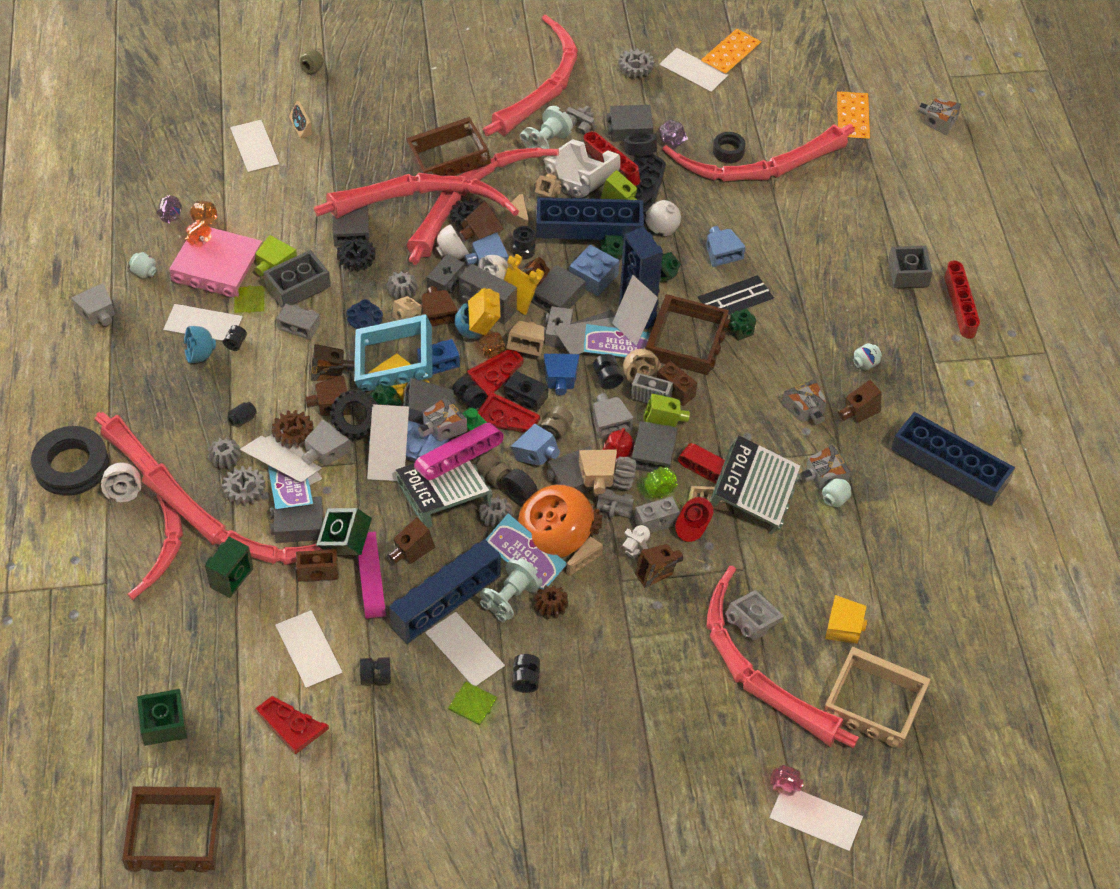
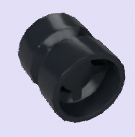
M520 226L513 231L512 251L514 256L518 254L522 257V260L534 256L536 234L533 228Z
M611 354L601 355L593 362L594 371L603 389H614L624 379L616 358Z
M469 375L459 378L452 387L454 395L468 409L479 408L487 398V393Z
M531 654L516 656L513 664L512 688L522 693L537 691L539 687L540 659Z
M378 657L376 661L372 658H360L361 685H373L374 682H377L379 685L391 684L390 657Z

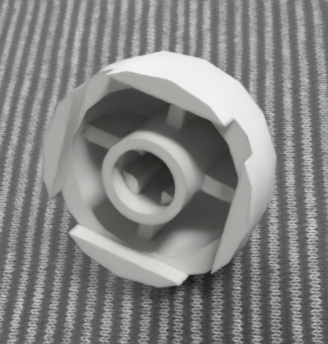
M661 200L655 202L646 212V223L656 234L660 232L664 234L663 236L672 235L680 225V210L670 201Z
M451 224L440 231L437 236L439 246L436 249L442 257L447 254L460 260L464 258V255L469 254Z
M487 255L480 259L478 267L504 280L508 264L501 256Z
M123 462L115 463L104 471L101 488L107 498L116 499V502H128L135 499L137 493L141 490L140 473L132 465Z

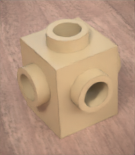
M549 173L546 176L540 175L536 181L535 192L541 194L540 197L556 198L562 189L561 181L556 179L557 176Z
M408 296L395 300L393 302L392 317L396 320L421 316L422 305Z

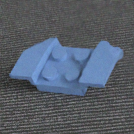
M408 420L406 459L415 462L420 456L446 444L450 438L438 441L432 434L423 438L418 431V427L423 424Z

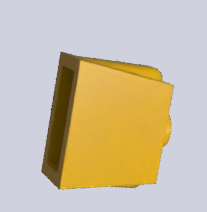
M483 288L468 300L470 331L486 335L501 317L499 293L492 289Z
M835 595L825 639L858 644L861 631L865 632L868 620L864 619L867 606Z

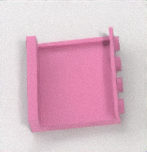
M196 224L169 269L171 280L178 284H185L228 297L239 298L238 288L254 262L255 254L262 245V241ZM201 235L204 236V241H207L204 245H202V241L198 240Z

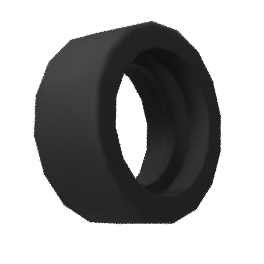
M720 133L714 139L713 154L715 158L724 163L738 162L745 154L746 142L738 133ZM724 144H732L738 147V149L734 151H727L722 149L720 146Z
M634 133L624 139L625 152L628 155L647 156L657 151V138L651 133Z
M513 469L502 479V486L512 501L520 506H523L526 500L538 491L531 477L520 469Z

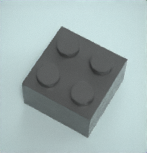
M927 246L891 247L888 264L893 287H929L933 271Z

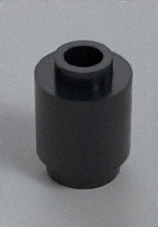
M243 402L228 412L227 419L232 426L239 428L252 420L257 411L251 402Z

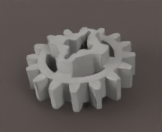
M637 48L636 51L630 49V52L624 51V54H620L618 65L619 70H622V74L627 73V77L633 75L634 78L636 76L642 78L643 74L648 76V72H652L654 61L650 53L645 54V50L639 51Z
M241 466V470L234 468L233 474L228 472V478H223L224 484H222L224 496L229 498L230 503L235 500L236 505L243 502L244 506H246L248 501L254 504V499L260 500V494L265 493L264 488L266 485L263 474H259L258 469L252 471L251 466L247 470H245L244 466Z

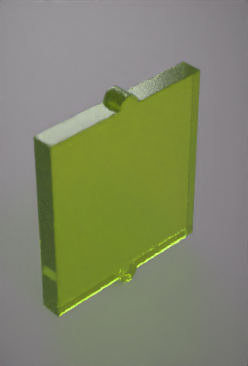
M248 285L247 287L238 288L239 296H234V313L248 312L250 314L251 312L265 311V286Z
M465 681L459 692L455 693V698L449 705L448 710L480 726L487 714L491 713V708L496 702L497 697Z

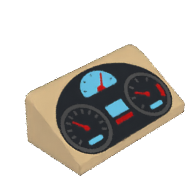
M297 101L289 118L299 137L303 138L312 135V126L303 106Z

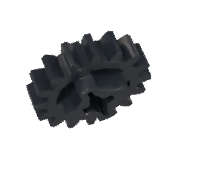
M470 197L466 201L463 198V202L456 201L457 205H452L451 220L455 222L456 227L460 225L461 230L464 229L461 223L481 204L479 199L472 201Z
M352 237L351 241L345 239V244L340 243V247L337 248L339 264L344 265L345 269L351 267V271L354 268L360 271L361 267L367 269V264L372 265V260H375V247H373L372 242L368 243V239L364 241L361 240V237L358 240Z

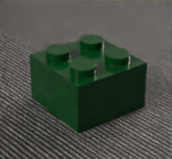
M327 508L316 546L323 550L337 549V555H361L372 518L358 508Z
M228 537L225 542L219 545L217 552L213 557L208 558L205 564L211 589L231 598L253 570L249 546L231 537Z
M180 689L137 696L140 732L144 746L188 738L184 702Z

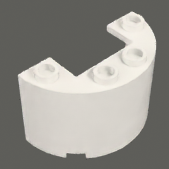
M574 139L559 148V156H547L543 159L546 165V172L557 176L556 179L561 181V190L577 198L587 196L604 184L614 171H619L620 169L619 154L606 151L603 153V163L588 158L585 144Z

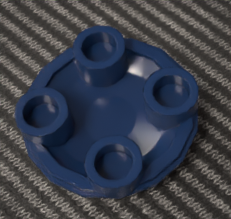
M362 299L346 311V317L352 327L360 329L381 324L383 312L378 306L371 303L370 300Z

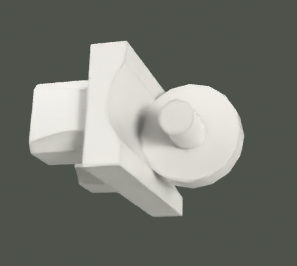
M643 525L637 526L633 530V534L628 528L624 533L626 541L622 546L626 550L625 554L636 560L642 550L648 549L646 541L650 538V531Z

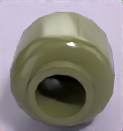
M313 49L305 52L299 60L301 69L308 74L317 72L324 63L322 55Z

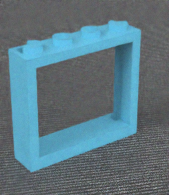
M427 315L356 329L355 383L359 390H374L379 384L386 386L405 384L411 378L417 380L432 378V325ZM421 334V363L365 374V346Z

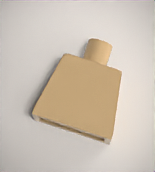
M518 321L509 332L506 348L541 357L544 343V327L536 325L534 322Z
M579 450V466L584 485L586 487H594V493L603 494L606 491L605 487L613 485L617 450Z

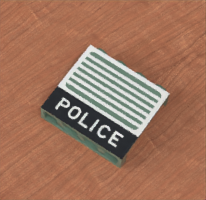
M738 435L731 444L710 502L712 506L716 507L723 500L771 524L769 534L772 535L776 529L779 530L783 525L784 519H782V516L786 514L790 506L787 503L788 499L790 500L795 492L793 485L799 480L800 474H798L800 465Z
M471 460L433 480H427L414 468L415 463L396 469L398 485L419 520L427 528L432 527L430 514L482 496L484 502L491 506L490 497L493 496L491 488L485 485L483 476L478 474L475 464H471Z

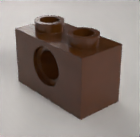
M670 361L657 371V378L673 382L671 397L678 399L680 405L684 406L696 397L698 382Z
M337 549L296 552L298 582L339 579Z

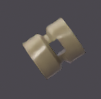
M554 406L540 427L553 434L556 442H558L574 421V417L566 408Z
M492 452L482 456L476 465L478 474L487 479L495 488L502 487V479L512 471L506 463L501 462Z

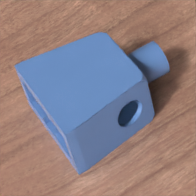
M714 226L709 230L710 234L707 235L706 248L712 267L744 259L745 245L731 229L720 231L718 226Z
M498 233L473 242L472 253L464 255L466 265L476 263L478 266L480 259L487 255H498L507 261L509 256Z
M536 424L511 445L517 461L535 465H543L549 458L557 459L560 454L553 434Z

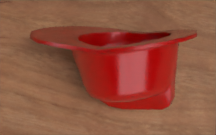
M622 428V430H616L608 436L602 450H617L616 460L619 457H629L631 459L635 441L626 432L625 428Z
M694 497L685 503L675 523V531L679 538L692 542L703 535L714 514L713 506L708 499Z

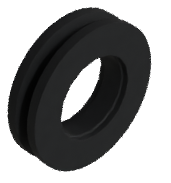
M66 426L49 432L37 442L32 451L31 465L38 483L45 490L57 495L71 496L87 492L101 482L104 471L109 467V457L103 439L96 432L81 426ZM80 449L90 455L88 462L81 469L74 472L63 473L51 468L53 459L65 450Z

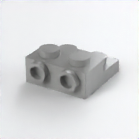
M756 590L731 602L725 613L728 622L736 624L741 629L742 634L745 637H750L753 641L765 635L769 628L780 623L784 618V615Z

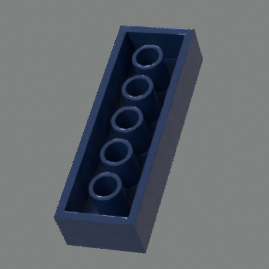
M537 197L536 238L602 240L605 235L622 236L624 240V234L644 227L643 200Z
M644 227L624 234L619 306L633 275L657 297L660 292L659 282L661 280L660 272L663 250L660 245L656 244L652 234L648 233ZM658 299L644 330L654 326L657 317Z
M916 412L912 413L897 432L891 450L991 506L1009 484L1015 470L1014 466Z
M485 539L480 543L474 544L469 551L457 556L455 561L443 566L434 576L426 578L417 588H412L407 595L395 600L391 604V628L406 644L410 643L501 577V554Z

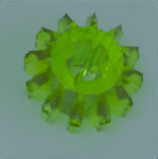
M659 467V469L653 470L652 473H648V477L644 479L645 489L653 498L659 497L661 499L665 495L668 496L678 486L675 473L668 467Z

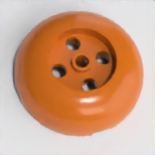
M551 485L536 491L526 500L519 512L517 521L532 533V540L539 550L547 554L558 555L562 558L575 552L587 540L591 533L589 530L592 522H594V512L589 500L579 490L567 485Z

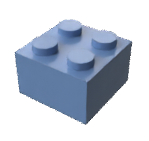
M589 245L569 266V272L585 280V289L599 296L618 276L619 260Z

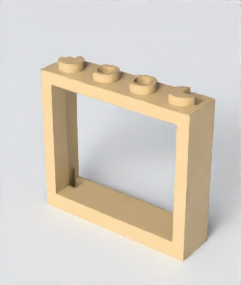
M852 647L827 700L824 712L842 718L843 724L851 730H858L870 738L879 739L891 747L902 749L927 691L930 679ZM852 666L918 693L901 733L834 705Z

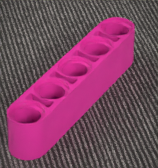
M485 423L420 456L415 461L414 468L427 480H433L497 447L502 443L504 434L491 423Z
M368 532L362 554L358 555L366 619L386 616L376 532Z

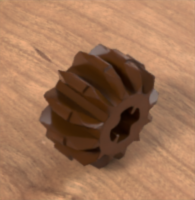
M555 584L550 588L547 585L544 586V589L539 588L537 595L534 597L536 611H539L541 616L546 614L548 619L552 615L556 618L559 617V614L564 615L565 609L569 604L567 592H563L562 587L556 589Z

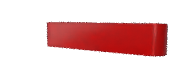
M591 131L583 136L586 152L591 157L604 163L603 153L606 151L619 154V172L634 186L640 184L639 168L633 161L598 133Z
M953 260L947 265L944 279L960 333L964 338L971 339L977 334L980 319L964 266L961 262Z
M689 443L678 456V462L683 467L715 484L717 483L725 462L723 458L694 443Z

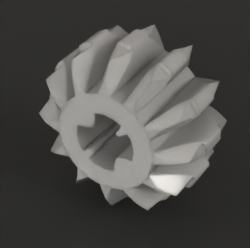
M401 271L399 274L394 272L393 276H389L387 282L390 297H394L395 300L406 296L411 298V296L415 295L418 288L414 275H410L409 271L406 273Z
M219 437L218 442L212 441V446L208 447V459L214 468L219 466L222 470L224 467L230 469L231 465L237 466V461L241 458V450L235 439L229 440L226 437L225 440H222Z
M619 457L616 460L613 487L621 490H629L632 487L636 471V461L634 459Z
M499 495L494 499L490 497L491 506H488L483 500L479 508L481 521H484L486 526L492 525L493 529L507 514L513 515L511 503H507L506 498L500 499Z

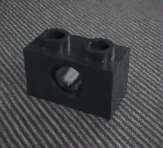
M515 371L505 384V398L524 406L528 410L538 412L548 398L549 386Z

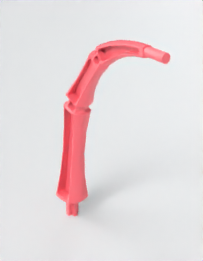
M544 15L542 20L551 26V29L558 35L562 43L563 56L559 67L551 75V78H548L530 95L510 107L493 113L492 124L483 128L485 136L498 131L505 137L528 116L562 93V89H566L571 71L577 60L578 50L568 32L547 15Z
M852 124L842 129L832 125L820 136L805 145L772 157L769 162L762 160L742 166H723V168H718L716 165L696 162L680 153L677 154L667 145L662 150L684 168L714 181L718 178L722 179L723 182L769 180L771 176L778 178L811 160L845 148L848 143L847 136L854 133L855 129Z
M526 148L497 153L491 158L490 164L464 172L459 176H465L468 180L475 178L480 181L483 177L494 172L496 167L501 168L529 158L559 156V149ZM444 190L441 192L429 214L407 243V248L411 254L409 262L417 265L421 257L431 256L437 235L450 214L452 205H457L456 201H460L461 195L465 196L468 190L463 192Z
M418 173L416 176L407 174L370 186L327 193V203L314 207L317 217L331 212L338 219L366 205L395 197L413 195L414 192L423 194L432 191L451 190L463 192L468 190L469 193L484 196L506 207L514 216L519 213V210L502 193L475 178L468 180L465 176H439Z
M104 412L97 413L94 420L102 426L101 436L128 457L143 475L145 472L137 463L142 456H147L155 466L159 465L119 415L109 418ZM157 495V499L164 514L165 536L167 539L164 540L160 555L150 572L137 587L127 594L131 600H134L161 577L176 557L182 545V542L179 540L183 536L181 516L159 495Z
M142 456L137 461L145 472L142 482L182 515L212 545H220L228 537H231L249 546L251 558L271 564L280 561L284 565L296 563V552L323 550L316 546L317 543L278 549L277 546L252 541L234 530L228 531L224 524L207 513L184 491L165 464L161 463L155 466L147 456Z
M729 566L712 594L707 613V629L711 630L709 636L724 659L735 682L743 683L745 691L792 719L830 748L835 740L854 748L859 737L841 729L843 724L842 718L819 710L791 695L759 670L754 671L753 665L738 651L727 629L723 628L725 625L723 617L724 596L729 585L728 582L736 571L734 566Z

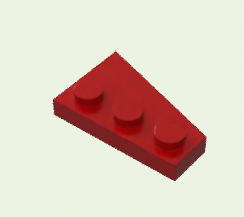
M508 349L468 370L467 375L487 393L488 398L491 392L495 393L524 363V359L517 351Z
M493 392L490 393L478 411V414L487 423H491L496 428L524 433L540 421V415Z
M271 696L255 708L256 713L295 754L329 729L328 724L316 721L307 713L303 714L295 710L293 706L274 696Z

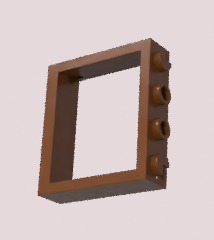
M470 117L406 138L409 152L420 173L428 174L431 171L432 173L430 174L455 176L491 163L489 150ZM467 136H471L478 148V151L426 169L418 155L420 152Z
M666 294L645 349L650 350L660 363L667 364L671 361L679 368L708 375L710 369L715 367V355L720 353V341L724 342L726 335L724 330L729 328V310ZM670 312L719 324L707 360L657 347Z
M133 786L122 857L125 869L133 872L141 871V869L154 872H162L163 870L208 872L209 870H215L223 805L221 787ZM141 805H214L208 857L134 856Z

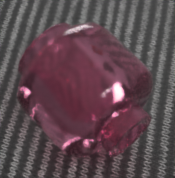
M786 765L774 768L770 778L773 790L787 796H793L796 791L800 792L804 782L798 769Z

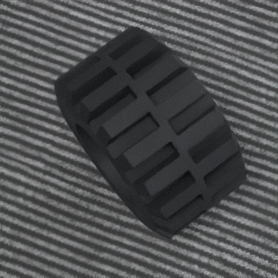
M361 390L343 392L335 399L331 406L330 416L332 424H334L337 431L345 436L352 438L366 436L371 432L372 407H374L373 404L377 405L371 395ZM350 403H360L366 409V419L359 425H351L344 418V410Z

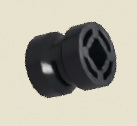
M232 325L228 335L223 339L224 346L229 350L238 351L242 341L247 336L246 330L238 325Z

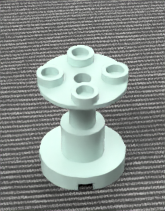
M550 106L542 114L543 124L541 125V131L539 132L534 128L527 127L520 134V139L526 148L549 149L547 138L552 139L554 136L566 138L572 132L573 123L566 112L562 113L559 111L560 108L557 106Z
M513 557L506 564V571L509 576L503 582L505 587L499 593L489 588H484L480 592L482 598L480 601L481 606L493 612L501 622L510 620L514 616L512 607L508 603V600L513 595L518 596L523 590L536 592L542 586V578L538 579L536 576L538 571L522 558L517 561L516 557Z

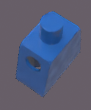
M544 354V372L548 388L555 389L557 395H565L567 389H573L579 369V354Z

